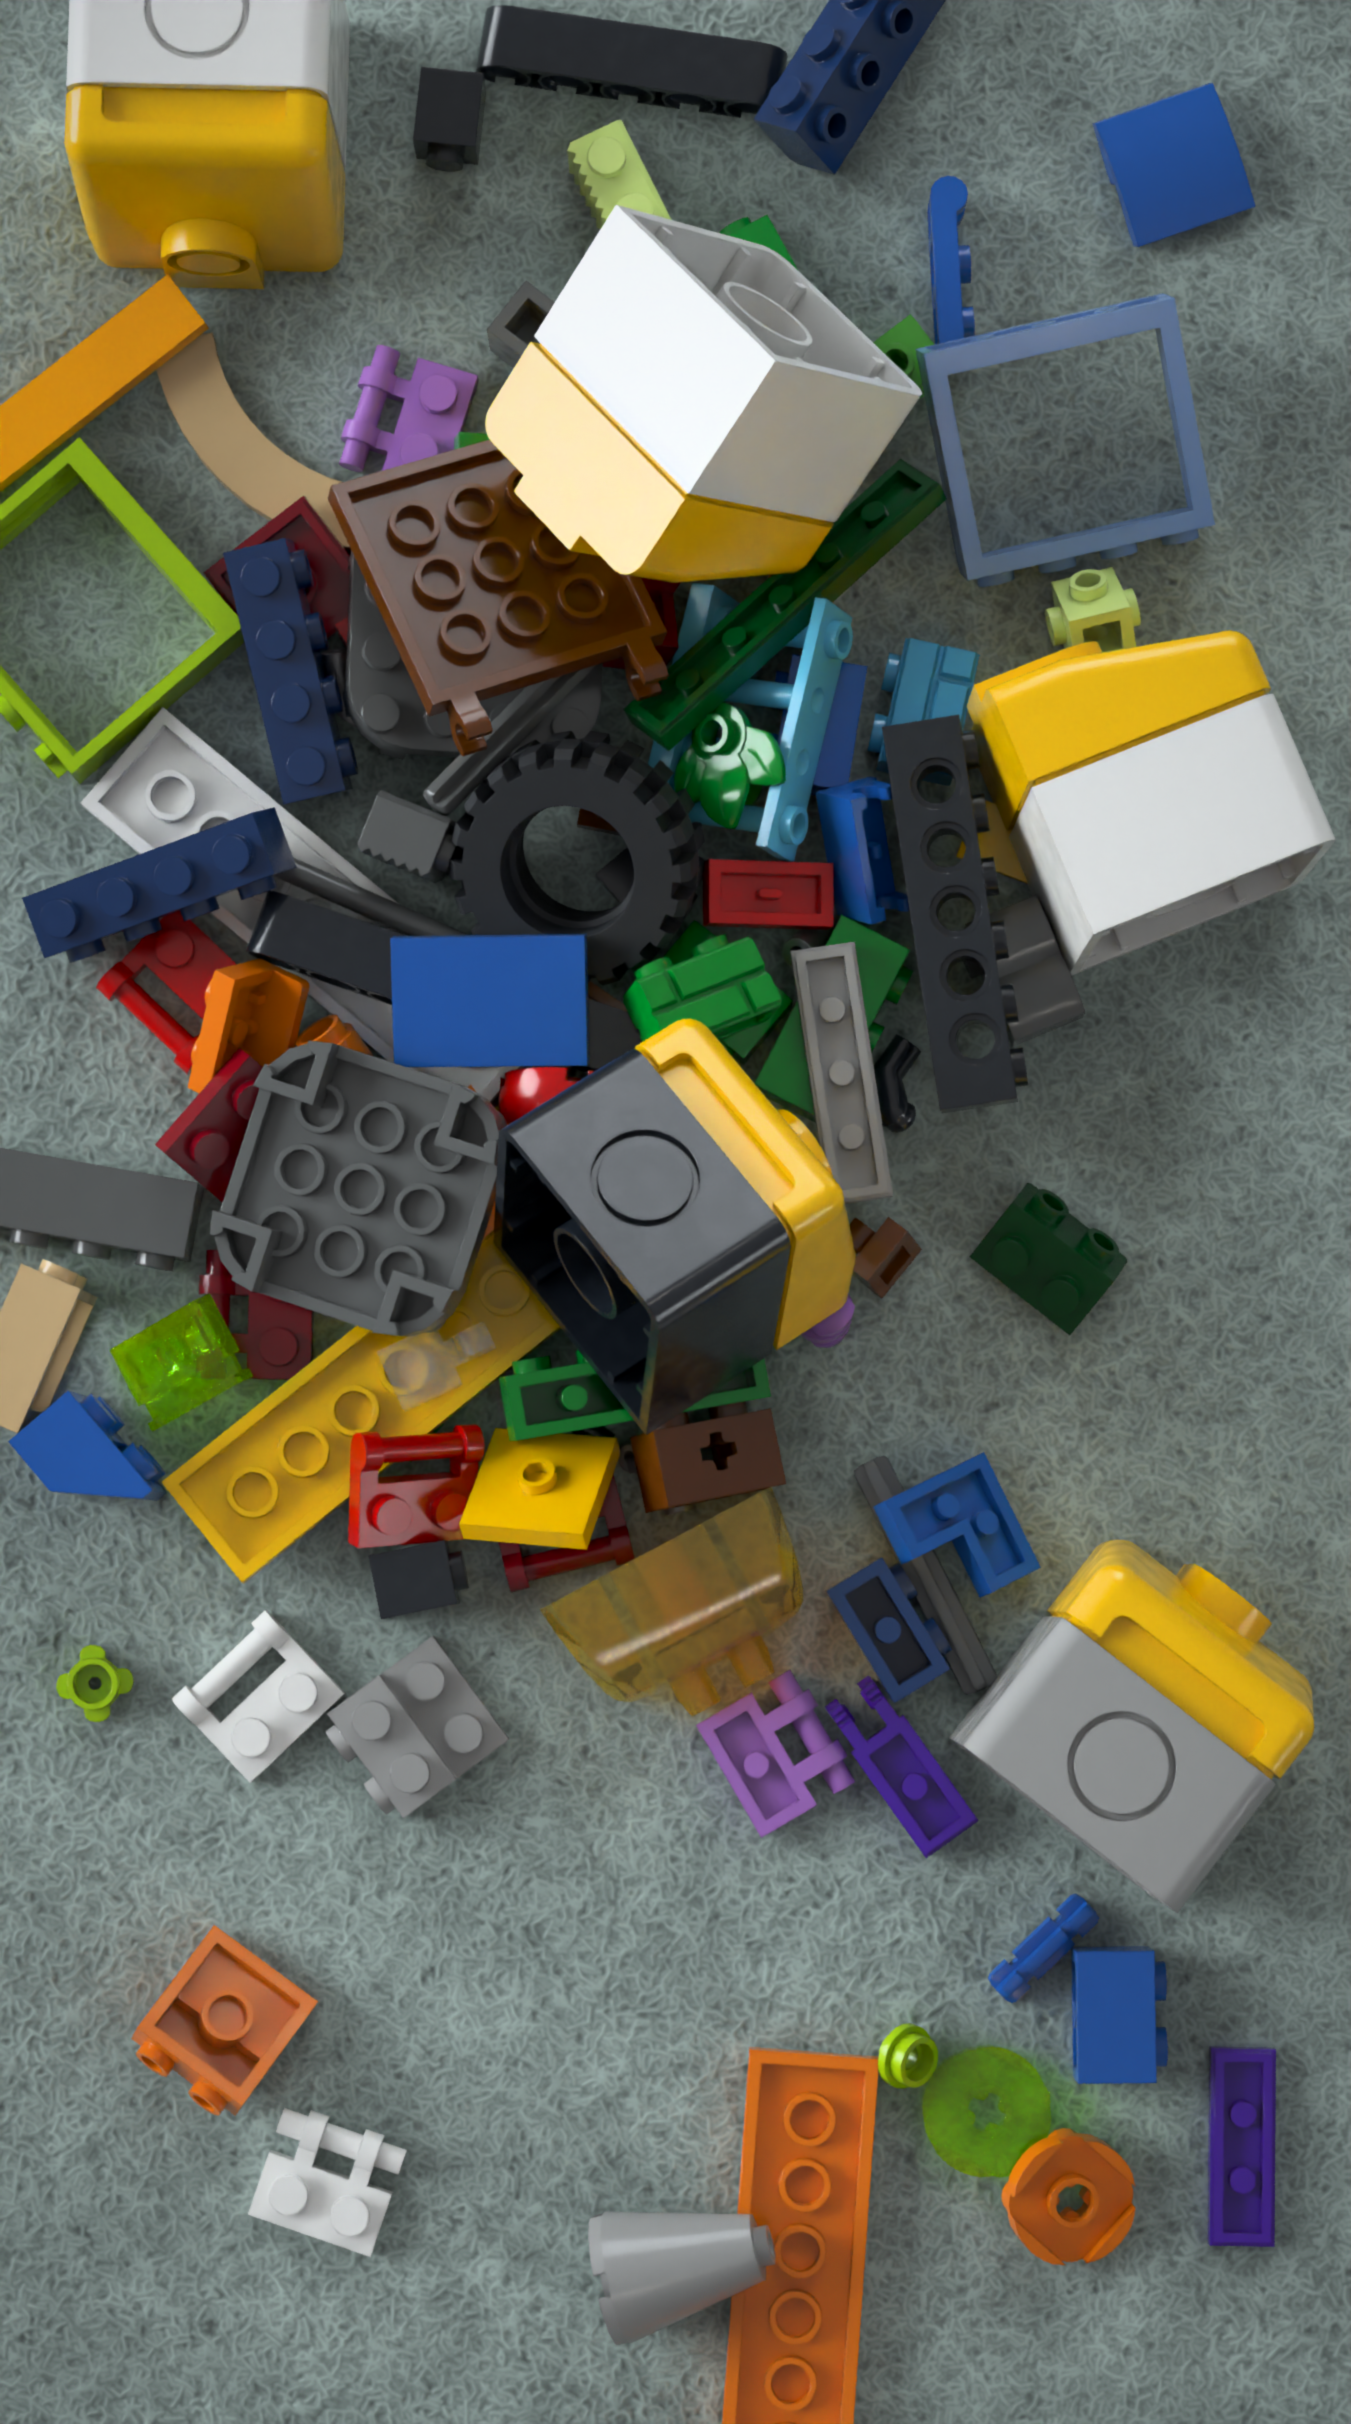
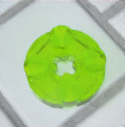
M981 2045L965 2048L945 2058L936 2067L933 2075L927 2081L922 2095L921 2106L924 2130L936 2153L949 2166L964 2174L975 2177L1009 2176L1022 2154L1036 2142L1047 2138L1052 2119L1050 2093L1036 2068L1017 2052L998 2045ZM989 2093L996 2094L1000 2097L997 2108L1004 2113L1002 2121L999 2124L988 2122L984 2129L974 2126L976 2115L968 2108L971 2100L976 2098L984 2101Z

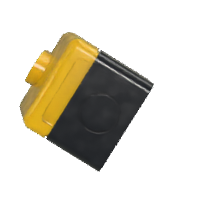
M681 1019L672 1023L635 1046V1049H630L499 1130L493 1243L645 1435H648L772 1354L773 1346L776 1350L783 1347L838 1311L847 1301L856 1259L844 1194L840 1185L833 1178L830 1165L821 1146L810 1130L794 1114L784 1109L776 1110L709 1028L698 1020Z

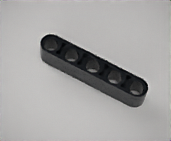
M497 5L487 8L485 12L476 72L484 73V79L490 82H495L496 76L515 79L514 85L557 91V85L577 88L576 94L618 100L619 94L638 97L637 103L680 109V103L699 106V112L741 118L742 112L757 114L768 97L771 88L786 69L788 55L780 47L758 41L517 6Z

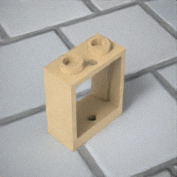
M44 1259L38 1270L23 1264L20 1265L0 1310V1426L19 1433L51 1405L98 1298L83 1290L87 1278Z

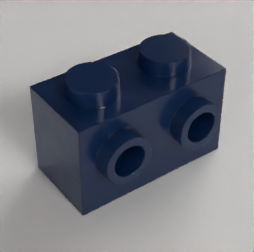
M880 1557L825 1590L892 1702H898L950 1670L943 1656L951 1652L952 1648L932 1617L922 1623L909 1600L918 1596V1593L899 1562L888 1568L884 1559Z

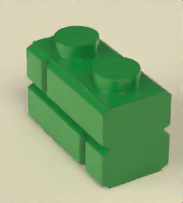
M726 935L713 937L691 950L693 958L675 965L672 964L670 957L654 960L634 973L637 980L634 981L623 996V1003L635 1028L639 1029L642 1042L681 1019H695L702 1022L718 1040H721L768 1021L782 1005L780 994L770 974L764 969L765 963L753 938H749V936L729 943Z

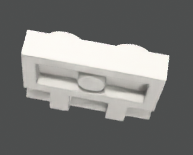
M284 2108L276 2133L300 2141L295 2158L274 2150L269 2151L248 2215L371 2257L393 2193L387 2189L369 2184L373 2169L377 2167L399 2175L407 2150L383 2142L385 2135L368 2129L362 2135L328 2123L329 2116L311 2110L309 2116ZM319 2148L354 2159L355 2162L350 2177L314 2165Z

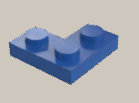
M984 1452L873 1506L901 1565L952 1541L980 1598L1041 1568Z

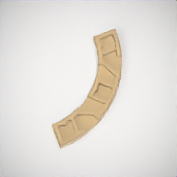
M213 333L201 334L156 370L167 403L183 435L202 463L228 491L251 510L269 521L299 498L306 496L343 547L351 550L328 501L331 485L341 483V481L311 470L286 455L252 423L237 402L226 381L219 361Z

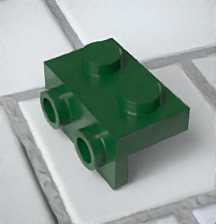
M1027 1183L969 1256L1069 1336L1113 1284L1128 1262L1126 1257L1119 1252L1117 1244L1110 1236L1098 1229L1086 1227L1069 1213L1067 1205L1060 1197L1049 1190L1038 1189L1031 1183Z

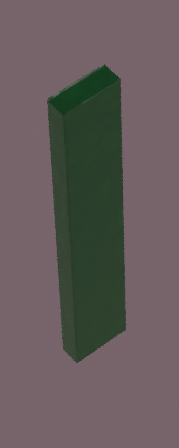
M900 458L844 509L838 520L833 522V527L803 569L794 573L771 575L667 669L668 678L658 681L662 689L660 695L641 701L634 699L623 710L630 722L667 751H670L700 724L708 714H711L809 625L815 597L825 598L833 603L947 499L941 485Z

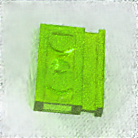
M210 1293L193 1300L110 1349L138 1406L145 1404L153 1421L149 1422L148 1425L152 1432L168 1425L253 1377L249 1368L243 1370L239 1364L235 1353L240 1350Z

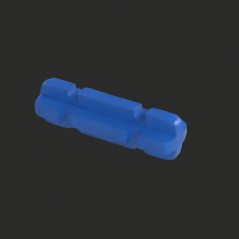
M1076 1893L1070 1895L1056 1909L1060 1913L1058 1917L1052 1920L1048 1916L1012 1951L1016 1957L1010 1963L1004 1959L989 1973L988 1980L990 1984L1005 2000L1010 2003L1016 2002L1031 1988L1027 1982L1033 1976L1039 1980L1075 1945L1071 1939L1076 1934L1083 1938L1098 1923L1099 1917L1096 1911L1081 1896Z

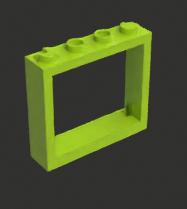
M80 437L0 505V550L81 482L215 634L78 752L0 665V713L17 732L26 724L42 741L34 749V752L58 779L68 771L79 784L138 735L162 707L167 710L244 643L237 614Z

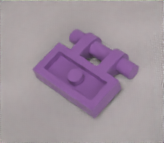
M377 345L371 365L363 367L357 385L362 389V393L354 418L346 420L340 438L345 442L339 465L351 471L363 472L368 453L372 451L386 455L382 468L383 471L454 450V438L458 432H463L479 382L478 375L418 357L411 381L394 375L400 352L388 346ZM386 398L403 403L394 434L377 428Z
M791 1670L768 1682L781 1704L768 1713H763L751 1692L696 1724L761 1838L817 1805L804 1783L807 1780L821 1773L833 1794L855 1782L843 1761L848 1756L839 1739L834 1741L830 1739L814 1711L818 1703L809 1689L802 1691ZM789 1723L793 1724L810 1754L794 1765L775 1734V1731Z

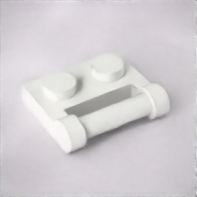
M264 1610L251 1623L255 1629L192 1689L185 1685L172 1698L178 1709L204 1733L249 1783H252L345 1694L267 1610ZM272 1647L276 1649L286 1661L221 1721L209 1707Z

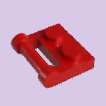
M180 911L164 916L160 920L163 930L143 937L121 961L111 967L100 979L96 989L109 1001L117 999L176 1055L174 1063L189 1075L193 1065L191 1052L200 1033L193 1037L142 989L134 979L148 967L203 1020L206 1010L205 992L213 978L214 971L236 965V963L191 920L184 922Z
M477 1424L456 1425L453 1431L448 1433L381 1437L378 1432L355 1433L351 1441L348 1543L361 1549L430 1543L442 1540H464L459 1523L478 1475V1462L484 1455L485 1446L481 1428ZM450 1458V1472L378 1477V1471L383 1463Z

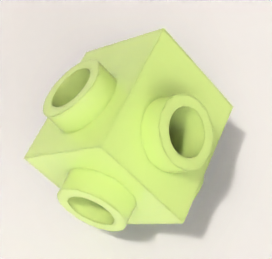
M1113 567L1101 570H1082L1069 578L1051 582L1054 607L1045 609V619L1053 646L1063 644L1064 648H1068L1081 643L1095 641L1099 643L1102 653L1136 647L1134 627L1141 625L1137 598L1132 588L1123 590Z

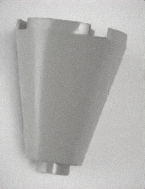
M605 2211L603 2214L594 2215L589 2220L588 2241L593 2277L600 2275L605 2297L598 2298L608 2333L616 2345L638 2341L765 2281L766 2266L776 2263L770 2229L768 2225L757 2226L752 2214Z

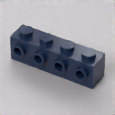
M829 0L812 28L803 38L802 44L779 80L771 88L768 97L753 120L790 160L799 165L835 175L946 0Z
M283 538L224 552L223 556L283 805L353 789L350 776L358 774V766L350 737L341 739L335 714L343 712V703L335 675L326 676L320 651L329 649L328 640L320 612L312 614L310 612L305 588L313 587L314 583L305 549L296 551L294 541Z
M273 807L238 817L23 897L22 899L44 958L66 952L69 963H73L106 951L102 941L106 937L123 932L126 942H130L163 930L159 918L180 911L185 922L220 909L216 897L234 890H238L242 901L278 888L274 876L297 867L276 809Z

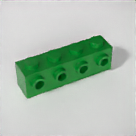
M575 1351L577 1364L552 1368L550 1356L512 1362L514 1375L499 1377L509 1441L634 1421V1419L580 1351ZM765 1358L683 1412L771 1397Z

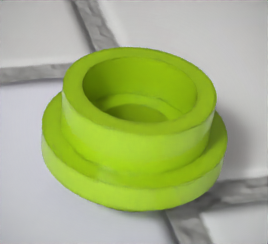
M912 2023L899 2025L892 2030L883 2040L879 2049L878 2069L880 2076L885 2083L898 2089L922 2086L931 2078L937 2066L938 2048L935 2042L930 2039L925 2029Z

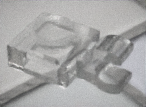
M481 1322L446 1341H443L439 1330L431 1333H421L377 1351V1354L401 1407L406 1412L462 1386L463 1382L456 1367L496 1349V1346L484 1322Z

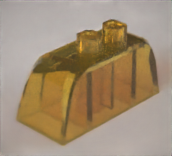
M769 1487L540 1609V1611L583 1670L606 1694L617 1701L634 1702L672 1688L679 1702L691 1716H695L722 1701L706 1671L707 1668L729 1658L744 1688L775 1673L763 1638L772 1634L798 1613L803 1603V1584L797 1557L781 1509L772 1487Z

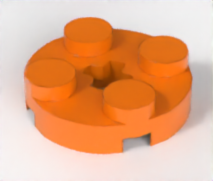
M1068 2128L1054 2130L1047 2138L1041 2139L1028 2148L1014 2165L1001 2195L1003 2206L1008 2213L1010 2226L1020 2241L1035 2256L1045 2262L1056 2265H1065L1062 2261L1075 2262L1081 2259L1086 2263H1090L1108 2255L1126 2237L1133 2224L1136 2209L1132 2204L1134 2194L1132 2184L1135 2186L1133 2173L1125 2160L1100 2138L1091 2134L1077 2133ZM1076 2184L1083 2185L1079 2192L1080 2198L1084 2201L1082 2206L1076 2211L1067 2206L1059 2213L1056 2207L1060 2202L1058 2197L1060 2192L1066 2187L1072 2188Z

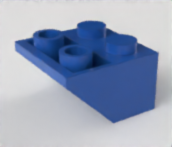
M68 1390L8 1441L51 1492L158 1501L167 1494L166 1490L158 1482L166 1474L163 1468L142 1445L137 1447L132 1443L128 1446L122 1440L117 1431L125 1424L101 1396L96 1398L91 1393L86 1397L85 1395Z

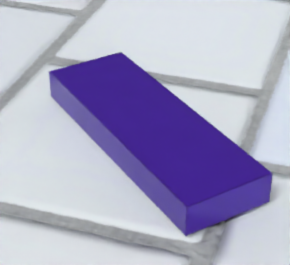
M1209 2046L1208 2244L1210 2246L1275 2247V2048Z

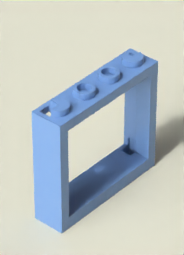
M1163 293L915 349L942 488L947 498L945 503L960 574L968 581L977 579L979 587L999 585L1014 580V570L1038 565L1040 573L1061 571L1077 565L1075 556L1097 551L1100 552L1101 559L1119 558L1136 553L1138 551L1137 542L1161 537L1162 545L1185 543L1199 538V528L1215 525L1174 297ZM1155 329L1187 507L982 553L947 375Z

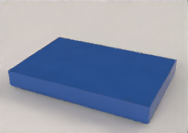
M587 934L393 936L390 938L395 1064L404 1067L588 1066L590 1063Z

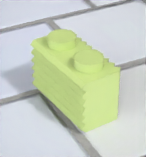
M622 120L614 121L570 142L567 150L569 173L574 174L575 184L580 185V195L585 196L586 206L591 207V217L596 218L597 228L601 229L616 205L672 220Z

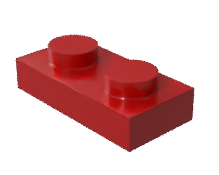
M708 859L704 863L703 926L828 930L834 927L833 863Z

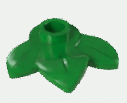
M722 703L692 730V744L681 756L676 766L674 789L675 792L686 788L694 804L700 801L705 813L714 822L727 829H736L744 809L750 784L776 786L785 783L786 768L778 742L771 733L753 728L741 709L731 704ZM721 726L722 737L716 744V735Z

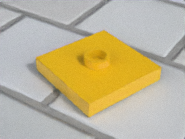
M495 1428L459 1523L463 1539L587 1550L620 1456L617 1438L559 1433L509 1441L507 1429Z

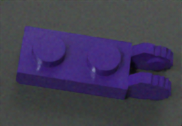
M868 1675L857 1683L861 1689L860 1694L869 1707L877 1711L887 1726L866 1740L856 1727L854 1717L844 1704H840L837 1699H834L825 1706V1709L854 1748L850 1751L924 1857L928 1858L977 1823L978 1819L903 1714L897 1715Z

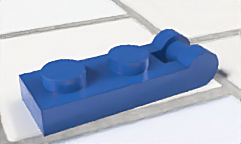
M954 176L941 177L935 181L931 188L927 209L935 344L975 336L973 306L962 307L961 284L971 283L970 246L958 245L957 228L964 217L968 191L963 181Z

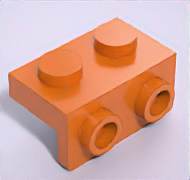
M261 958L215 970L205 992L206 1010L200 1035L191 1052L193 1065L187 1088L200 1093L239 1047L262 1067L264 1064L270 1065L288 1049L294 1048L309 992V982Z

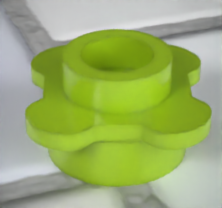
M89 1645L80 1651V1661L72 1667L70 1672L59 1676L56 1689L61 1698L71 1699L76 1705L83 1708L86 1719L91 1722H101L110 1716V1706L118 1696L132 1690L134 1678L129 1669L118 1668L106 1658L104 1648L98 1645ZM93 1677H97L101 1681V1686L97 1690H93L89 1686V1681Z

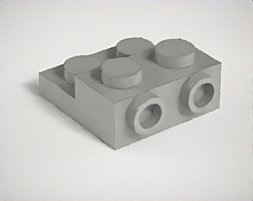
M434 1636L430 1637L381 1675H378L328 1712L327 1715L335 1725L325 1731L332 1744L348 1763L358 1756L373 1776L364 1783V1786L379 1808L386 1815L396 1808L403 1819L509 1740V1737Z

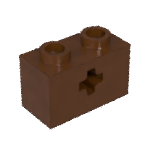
M746 1401L708 1408L710 1420L695 1423L689 1422L688 1412H682L648 1435L643 1433L630 1437L645 1513L785 1485L786 1479L771 1408L748 1412ZM700 1448H711L713 1460L702 1461Z

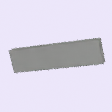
M855 942L791 951V963L819 1145L828 1160L833 1178L843 1191L845 1204L893 1197Z

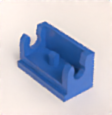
M869 776L816 792L827 863H833L834 905L837 915H843L849 919L872 925L886 920L885 909H897L902 912L910 911L907 894L895 891L881 800L893 799L891 784L877 781L876 777Z

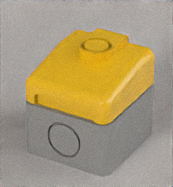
M1111 1540L1101 1543L1093 1550L1047 1611L1051 1616H1042L997 1674L995 1681L987 1687L949 1738L1147 1894L1178 1914L1276 1786L1272 1778L1281 1779L1311 1740L1315 1725L1312 1689L1309 1681L1303 1674L1259 1641L1272 1625L1270 1620L1221 1580L1196 1564H1184L1179 1572L1174 1575L1133 1542L1128 1540Z

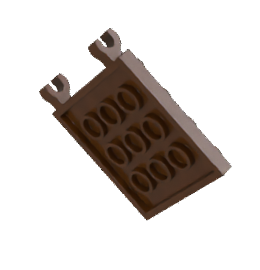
M490 439L331 485L328 495V501L428 716H434L447 711L452 736L462 757L486 750L487 743L483 736L493 732L489 717L479 701L620 657L624 660L629 688L637 701L660 695L662 689L658 681L667 679L669 676L666 665L655 646L663 644L667 630L641 577L616 572L601 556L570 551L515 494L514 490L524 475L502 454Z

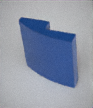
M1207 83L1092 123L1110 183L1116 186L1127 228L1135 247H1140L1256 207L1236 141L1213 83Z

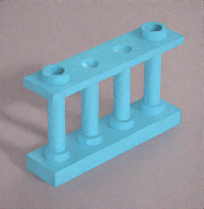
M692 583L679 634V648L674 655L672 665L740 603L715 585ZM815 597L809 625L785 645L803 648L795 684L748 679L725 700L727 702L788 710L779 746L785 763L786 781L784 784L769 787L765 808L744 805L741 818L736 827V830L757 832L756 846L779 860L794 862L798 845L802 843L807 833L808 814L806 810L842 661L848 656L853 641L851 627L853 618L825 598ZM692 731L670 751H667L656 741H653L648 765L654 768L660 760L674 772L667 781L674 791L676 766L681 756L692 744ZM716 737V744L721 738ZM700 801L695 803V806L688 814L691 823L700 822L703 825L723 827L707 816Z

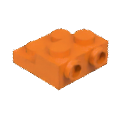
M214 1925L138 2025L131 2039L141 2046L136 2052V2056L149 2069L164 2077H167L173 2069L193 2084L188 2094L203 2109L217 2116L224 2109H227L236 2116L315 2008L318 2001Z

